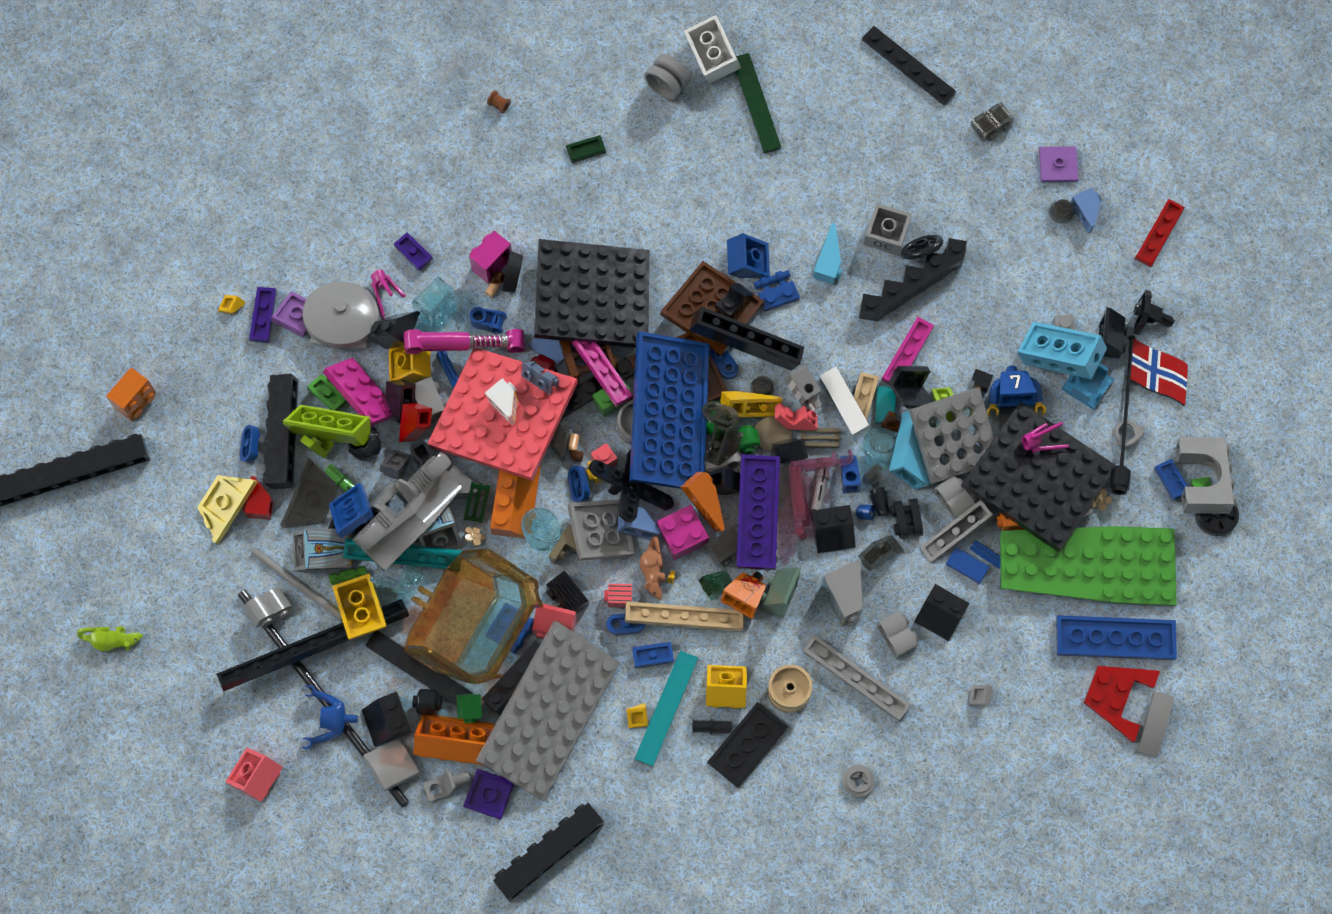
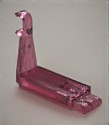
M850 449L848 450L849 456L845 459H836L837 454L833 452L832 457L791 461V466H788L795 532L799 539L804 540L806 538L805 527L810 526L805 472L850 464L853 461V453Z

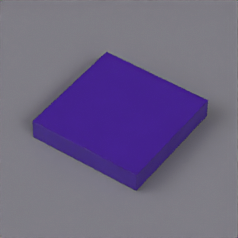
M477 769L463 807L502 820L514 784L503 777Z

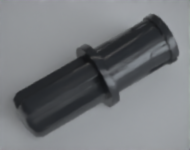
M713 719L711 721L693 720L692 732L710 733V735H713V733H731L732 722L713 721Z

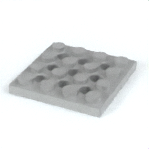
M980 387L909 409L930 484L971 471L994 439ZM965 406H967L970 409V414L968 417L964 416L963 414V408ZM948 412H951L953 414V420L951 422H948L946 420V414ZM931 417L936 419V426L934 428L929 425ZM971 424L975 427L973 435H970L968 432V427ZM953 430L958 432V439L956 441L951 437ZM937 435L940 436L942 440L940 446H936L934 443V439ZM975 443L980 445L979 453H975L973 450ZM959 448L964 452L962 459H959L956 455ZM942 454L947 457V462L944 465L939 460Z

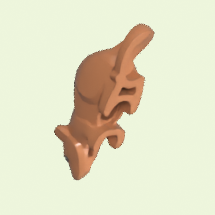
M654 536L650 540L648 549L640 558V568L647 582L645 583V589L652 596L661 600L663 593L659 584L660 581H666L664 572H660V569H663L658 536Z

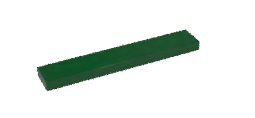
M746 53L736 56L741 66V69L737 70L736 74L763 153L781 149V144L750 54Z

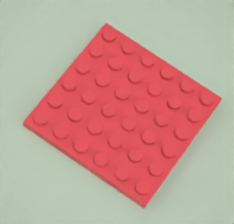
M473 348L427 444L430 448L533 481L576 388L577 378L545 369L542 374L548 371L557 376L560 381L558 386L552 387V393L549 395L521 376L522 361L480 348ZM502 378L506 383L511 382L517 390L515 393L518 398L516 421L513 426L491 405L485 395V392Z

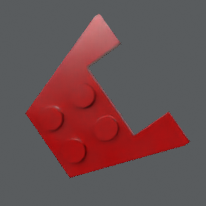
M1097 666L1084 704L1110 723L1118 732L1127 737L1130 742L1134 743L1141 725L1121 717L1134 681L1154 689L1160 671Z

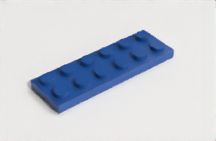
M1057 615L1056 617L1057 655L1154 660L1177 659L1176 620Z

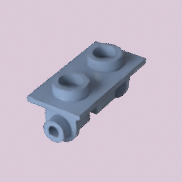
M523 361L521 376L551 395L552 387L558 386L560 382L558 377L548 371L542 374L545 369L534 361H528L527 363Z

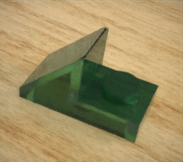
M723 570L702 576L698 581L703 591L712 601L723 594V590L732 582V579L727 571Z

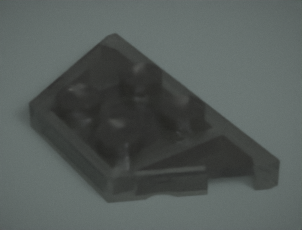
M309 458L280 524L282 528L323 524L330 510L329 503L334 500L338 491L337 485Z

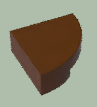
M889 410L881 422V427L898 433L900 418Z

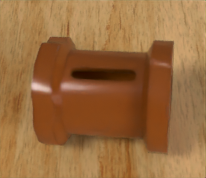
M495 90L488 97L487 104L499 109L500 113H504L510 106L511 100L503 98Z

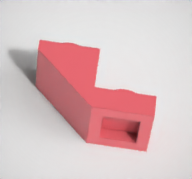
M781 402L775 406V419L785 428L790 430L818 429L817 414L805 405L794 413Z

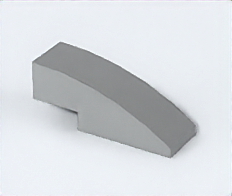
M1156 691L1151 695L1137 750L1138 753L1157 758L1172 709L1173 696Z

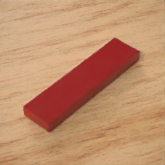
M1170 199L1167 200L1138 251L1135 260L1152 267L1185 208L1184 206Z

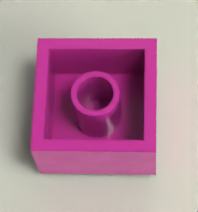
M496 231L487 234L483 238L482 243L478 247L473 248L469 254L472 271L489 284L493 274L501 271L508 264L510 252L512 251L511 243Z
M692 505L656 521L657 527L660 529V535L674 561L709 544V537Z

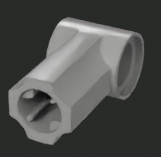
M729 449L724 455L705 457L706 473L722 468L740 473L741 451Z

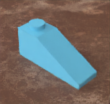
M832 223L816 263L813 278L834 285L836 279L840 280L843 269H840L841 258L836 224Z

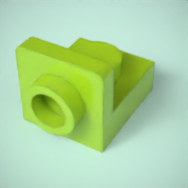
M306 435L300 440L322 458H325L335 445L332 440H318L315 437L310 439Z

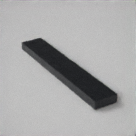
M375 631L365 645L368 649L424 686L437 690L439 695H442L444 699L456 707L457 695L473 694V692L380 631Z

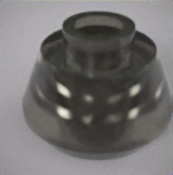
M1061 199L1051 204L1049 215L1057 223H1068L1074 216V208L1068 200Z

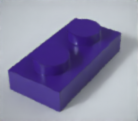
M408 232L394 243V247L418 271L433 260L432 256Z

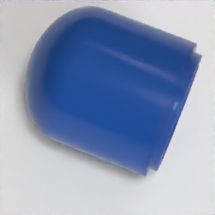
M861 504L856 509V516L860 520H873L875 508L873 505Z

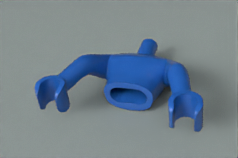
M312 685L305 686L313 689L311 695L305 694V696H314L332 704V706L321 707L320 728L330 730V732L313 738H302L310 741V745L302 747L303 749H309L314 744L326 742L340 736L343 733L345 723H358V715H346L345 706L341 700L316 690Z

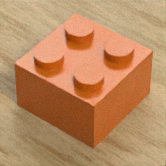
M130 368L106 397L115 410L132 421L142 414L146 404H150L154 400L156 391L148 379L133 368Z

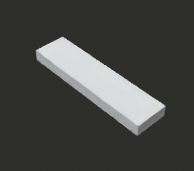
M837 367L820 375L853 437L868 430L870 426Z

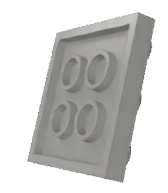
M619 500L578 502L568 505L579 561L630 557L635 554L631 535L617 532Z

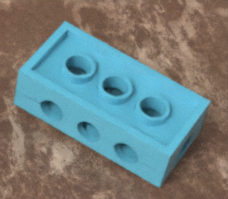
M1033 321L1018 350V354L1024 365L1092 379L1107 347L1101 335Z

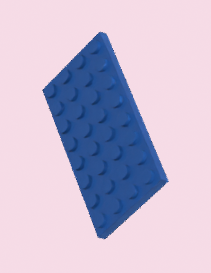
M642 331L637 333L629 481L681 489L680 487L696 472L705 471L709 344Z

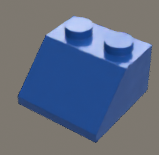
M745 233L727 239L729 275L737 278L770 277L769 244Z

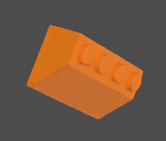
M541 465L533 481L499 470L490 526L492 535L530 539Z
M422 715L414 734L413 755L484 766L477 762L476 758L492 732L495 723L481 721L464 723V720L453 717Z

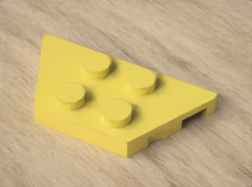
M217 475L198 505V510L204 518L206 528L210 529L212 533V541L219 544L258 483L256 480Z

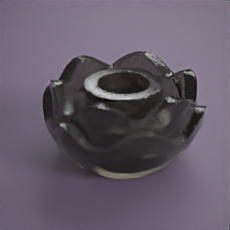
M758 376L751 383V392L772 395L774 383L767 376Z

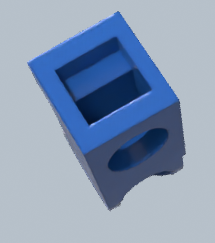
M856 455L840 456L842 493L860 492L861 481Z

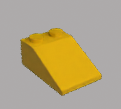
M370 573L332 586L349 640L387 627L378 593Z

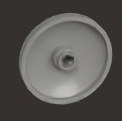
M332 282L317 288L308 296L303 307V322L309 335L320 344L332 348H349L363 343L370 335L371 326L375 321L379 320L378 305L372 294L365 288L349 282Z

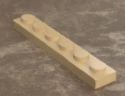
M626 601L625 623L742 631L743 614L733 609Z

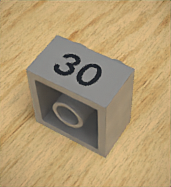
M876 203L865 236L864 245L900 255L912 214Z

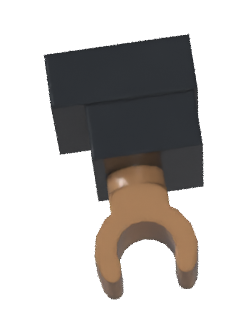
M975 369L971 379L975 381L973 388L980 387V391L986 393L993 375Z

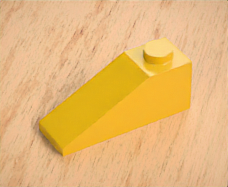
M742 391L721 392L719 410L728 418L775 416V406L780 402L782 403L783 398Z

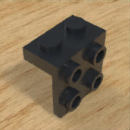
M897 366L888 384L905 408L912 409L934 402L923 387L931 372L927 366Z

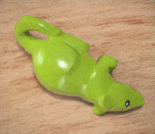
M124 626L116 627V631L109 630V627L80 628L77 630V637L79 639L89 642L93 648L101 652L110 651L116 647H125L126 650H129L131 646L135 645L143 637V634L138 632L125 634ZM92 632L90 635H85L84 633Z

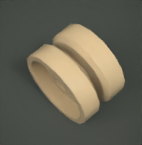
M784 665L774 671L768 684V698L777 710L784 713H795L802 710L809 702L812 692V680L802 667ZM787 686H791L793 690H788Z

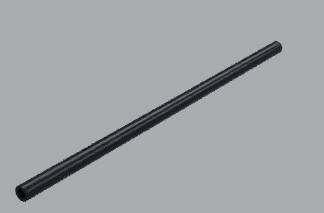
M245 589L238 593V597L244 604L252 599ZM272 623L266 627L262 626L278 648L288 645ZM301 661L291 664L306 685H312L316 690L324 692ZM317 698L323 707L332 706V704ZM345 723L343 733L363 757V755L371 752L349 723ZM398 786L388 790L401 808L409 803V800Z

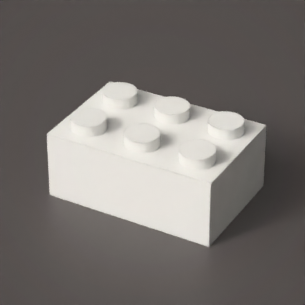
M717 15L684 31L709 84L741 69L740 63Z

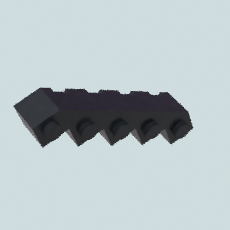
M948 238L945 255L932 253L926 256L924 268L906 266L903 282L884 281L882 296L863 293L859 319L878 322L931 285L936 284L954 270L962 267L967 241Z

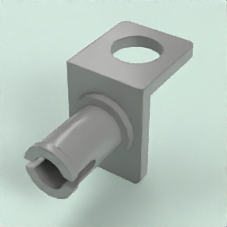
M447 770L441 778L425 782L423 788L428 801L432 802L450 796L455 787L469 784L471 779L468 771L451 776L450 771ZM438 785L441 789L440 794H431L430 786Z

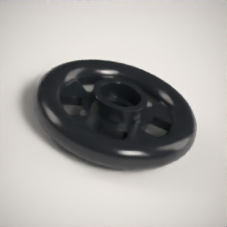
M935 234L919 237L902 248L901 256L907 260L926 257L936 252L943 245L944 240L940 235Z

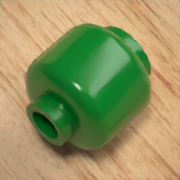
M751 425L739 427L738 431L734 434L736 449L744 452L745 455L754 454L755 450L761 445L758 430L752 428Z

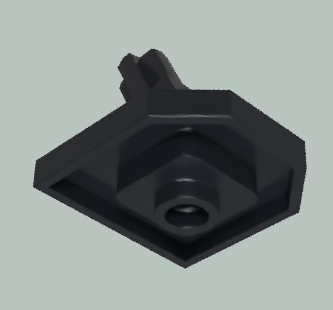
M1145 290L1138 304H1135L1133 315H1136L1133 334L1139 335L1146 323L1154 324L1158 322L1164 326L1172 327L1175 322L1173 317L1163 313V308L1151 304L1152 293L1149 290Z

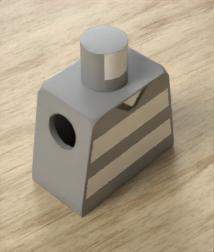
M803 365L790 373L785 383L800 404L808 403L813 411L821 407L822 403L817 397L821 389L807 366Z

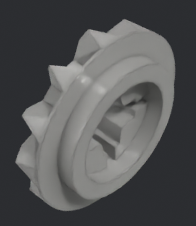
M854 765L845 771L843 786L846 792L852 796H866L874 788L875 778L869 768L863 765ZM862 774V781L865 784H860L856 789L855 781L850 778L857 779Z

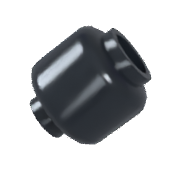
M420 689L417 696H413L412 706L416 707V711L420 715L434 716L438 711H441L442 695H439L437 690Z

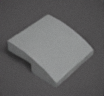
M398 738L363 755L365 763L374 773V779L384 792L419 775L413 759Z

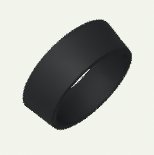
M510 252L502 291L516 292L523 255Z

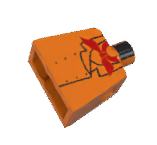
M745 572L741 573L723 590L721 602L753 619L766 589V585L762 583L763 575L760 572H754L752 576Z

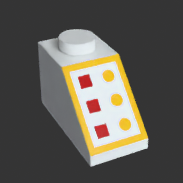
M502 378L487 390L485 395L491 405L513 426L517 413L518 398L515 393L517 390L511 382L506 383Z

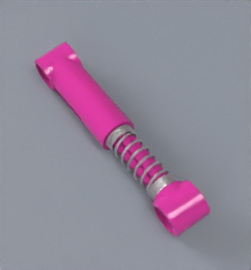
M418 329L407 330L403 333L405 353L418 354L423 351H468L473 347L475 349L476 347L480 349L481 347L485 349L486 347L490 349L491 347L495 349L497 347L500 349L506 348L509 353L524 352L526 350L525 335L522 329H511L506 334H497L496 336L494 334L491 336L489 334L486 336L484 334L481 336L477 334L475 336L468 332H422Z

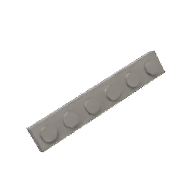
M816 635L811 638L803 649V653L898 722L910 708V703Z

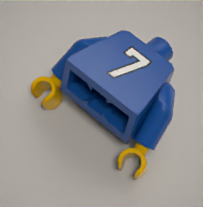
M1014 365L1008 366L1006 371L1001 372L1000 378L996 379L990 387V407L987 410L988 418L989 411L991 410L996 412L995 418H997L999 411L996 408V404H998V407L1018 406L1020 402L1026 406H1034L1036 402V407L1033 411L1038 413L1037 408H1040L1044 415L1046 407L1041 403L1043 401L1041 385L1030 377L1027 371H1018Z

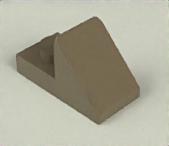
M568 524L549 554V561L554 564L565 558L567 554L566 549L577 554L570 524Z

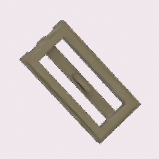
M839 428L801 430V439H804V442L805 440H835V443L805 442L806 448H839ZM805 433L835 434V435H805Z

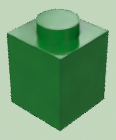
M481 694L457 695V719L464 720V723H475L476 719L482 718Z

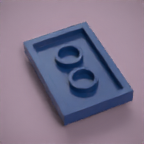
M361 482L329 503L335 529L341 539L353 533L357 527L367 523L373 517L365 487Z

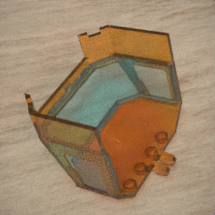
M490 548L463 550L446 568L433 592L419 585L418 591L429 597L426 603L418 597H412L411 601L423 609L407 635L404 652L435 672L466 683L480 684L502 678L503 676L497 673L534 608H543L538 592V581Z

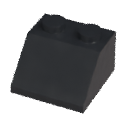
M1106 307L1100 320L1099 335H1101L1107 347L1104 357L1120 358L1121 354L1126 351V342L1123 341L1124 336L1127 335L1128 325L1125 324L1126 317L1109 307Z
M413 311L395 314L375 321L371 326L368 338L384 349L404 346L403 333L415 328L420 312Z
M850 505L813 510L811 512V523L817 554L856 548Z
M935 584L914 622L949 641L970 603Z
M397 692L378 698L362 709L374 747L412 733Z

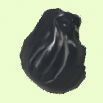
M371 427L369 440L363 446H355L349 443L348 452L360 461H369L375 458L382 448L377 428Z

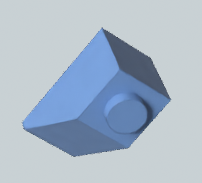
M1093 188L1073 196L1070 202L1088 234L1092 232L1101 205V197Z
M638 507L637 518L631 523L624 521L618 515V533L648 540L660 535V529L644 508Z

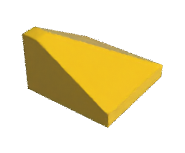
M225 295L218 311L233 314L245 305V301L239 296Z
M646 703L626 709L629 728L648 726Z

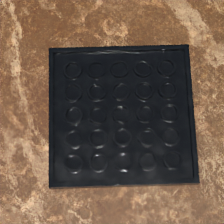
M539 239L534 338L570 342L575 340L591 344L594 342L602 345L636 348L637 333L639 331L649 333L650 250Z
M1020 402L966 477L961 487L1059 552L1111 476V471L1116 465L1059 427L1042 435V443L1039 447L1069 445V448L1038 451L1032 453V450L1027 451L1022 444V436L1045 423L1048 426L1044 429L1055 424Z

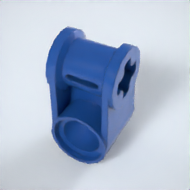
M475 307L470 311V323L474 328L496 334L503 333L502 326L507 318V314L502 311ZM481 316L483 319L477 321L474 317Z

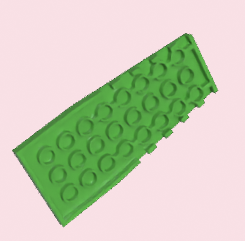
M1125 526L1075 528L1059 552L1026 530L1001 531L1000 589L1016 590V592H1033L1039 595L1049 594L1056 597H1073V599L1080 600L1089 599L1112 604L1176 606L1175 529Z

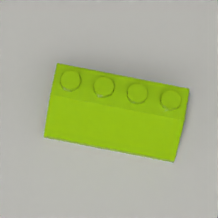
M299 405L283 420V424L292 433L301 434V436L318 437L321 440H334L338 443H351L355 446H363L369 440V434L371 433L370 417L306 405Z

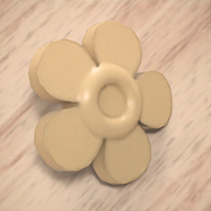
M1101 489L1091 507L1094 508L1098 505L1100 511L1106 509V504L1112 502V498L1106 496L1107 490Z
M467 527L464 530L466 534L464 539L467 542H472L474 546H479L485 540V536L480 533V529L477 527L473 529Z

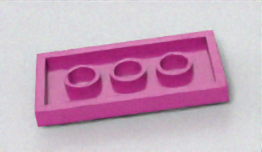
M353 357L325 368L323 374L359 415L370 417L371 427L394 417L385 400V394Z

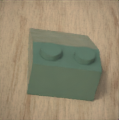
M794 567L777 570L775 576L771 575L767 584L770 589L768 593L764 592L760 604H763V611L784 619L798 585L801 568Z

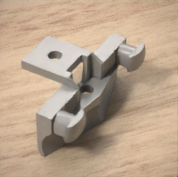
M440 452L436 457H430L407 482L398 479L388 483L370 502L372 513L377 514L352 540L383 570H386L431 526L462 489V486L447 471L451 462L445 454ZM399 490L408 504L397 515L385 504Z

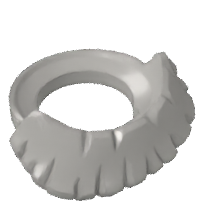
M1123 421L1119 422L1114 428V437L1117 440L1116 445L1121 447L1122 437L1118 430L1123 425ZM1127 421V425L1132 427L1135 437L1131 440L1126 439L1125 448L1131 447V445H1134L1143 438L1145 430L1142 426Z

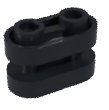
M917 498L909 499L906 506H903L901 500L893 501V506H890L891 517H895L896 524H893L895 536L898 535L899 539L908 538V532L913 531L915 537L923 536V525ZM905 513H910L912 524H906Z

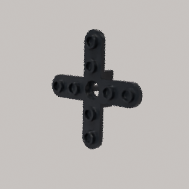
M631 450L626 455L624 472L599 460H593L589 464V470L595 477L612 484L608 493L617 495L621 491L618 513L626 522L631 523L637 518L639 498L666 511L674 506V501L669 494L646 483L629 481Z

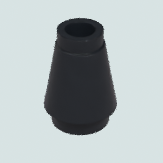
M884 487L869 490V498L878 516L889 514L888 496Z

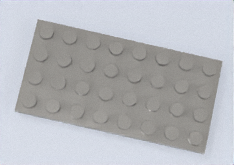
M553 621L477 756L476 761L539 800L544 801L620 662L559 622Z

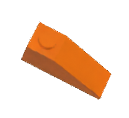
M696 472L680 488L714 531L722 532L725 530L716 487L712 483L713 479L708 473Z

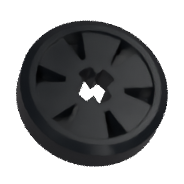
M1235 505L1230 514H1220L1222 516L1218 519L1213 514L1195 513V520L1200 529L1212 536H1223L1230 533L1237 525L1239 510L1237 505Z

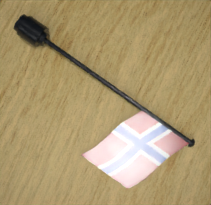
M1134 335L1128 337L1130 339L1120 465L1111 471L1110 488L1115 495H1126L1130 489L1131 470L1124 466L1130 381L1149 391L1169 397L1184 407L1186 401L1188 364L1175 356L1150 348L1136 340Z

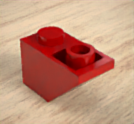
M418 403L402 405L399 442L416 441L430 428L432 408Z
M251 476V480H256L258 483L244 503L243 512L247 518L271 520L274 502L256 477Z

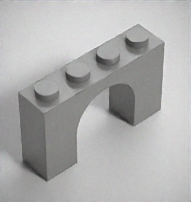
M1178 438L1176 444L1177 463L1203 464L1211 468L1218 479L1216 484L1209 487H1185L1181 496L1183 513L1230 514L1233 506L1236 505V495H1233L1232 492L1234 479L1230 477L1232 464L1231 461H1228L1230 449L1229 445H1226L1225 438Z

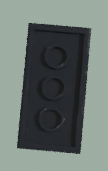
M757 702L707 761V764L736 788H739L788 729V726Z

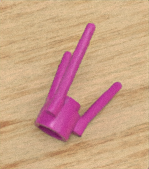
M380 269L373 272L370 277L373 281L371 286L375 293L381 317L384 318L385 314L378 288H385L388 294L393 296L388 286L390 284L403 298L406 295L392 281L390 276Z
M1059 422L1044 429L1048 426L1045 423L1030 433L1022 436L1024 448L1027 451L1032 450V453L1069 448V445L1039 447L1042 443V435L1057 429L1064 423Z

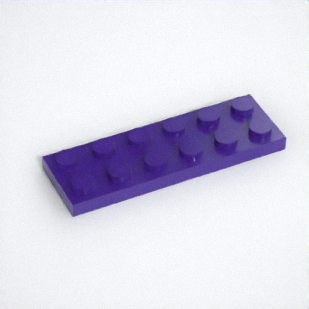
M741 454L736 568L776 570L780 456Z

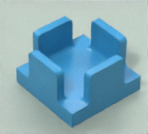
M1099 363L1092 379L1070 375L1061 390L1094 410L1113 383L1114 378L1107 374L1109 368Z

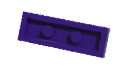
M257 287L249 336L251 342L269 343L272 327L271 317L274 314L277 295L276 288Z

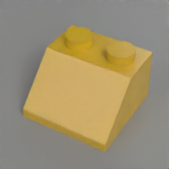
M404 346L389 348V381L402 379L416 383L431 377V351L407 354L405 353Z
M707 665L706 706L714 708H746L747 667Z

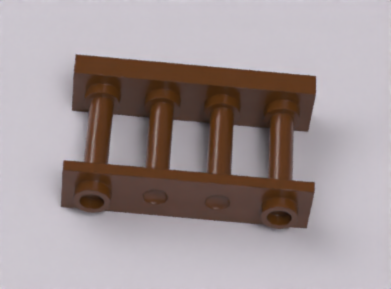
M559 340L569 376L577 378V385H580L579 377L582 374L591 372L587 365L582 367L576 366L575 361H577V358H581L578 351L571 350L570 345L572 343L570 341ZM598 345L603 352L605 351L607 359L616 370L619 364L617 357L612 355L610 346Z

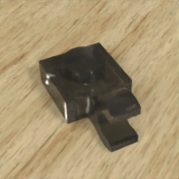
M877 463L863 475L862 482L866 486L871 484L872 489L877 488L880 485L879 480L882 477L883 468Z

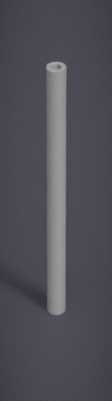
M257 548L252 550L251 554L342 622L340 611L260 550Z

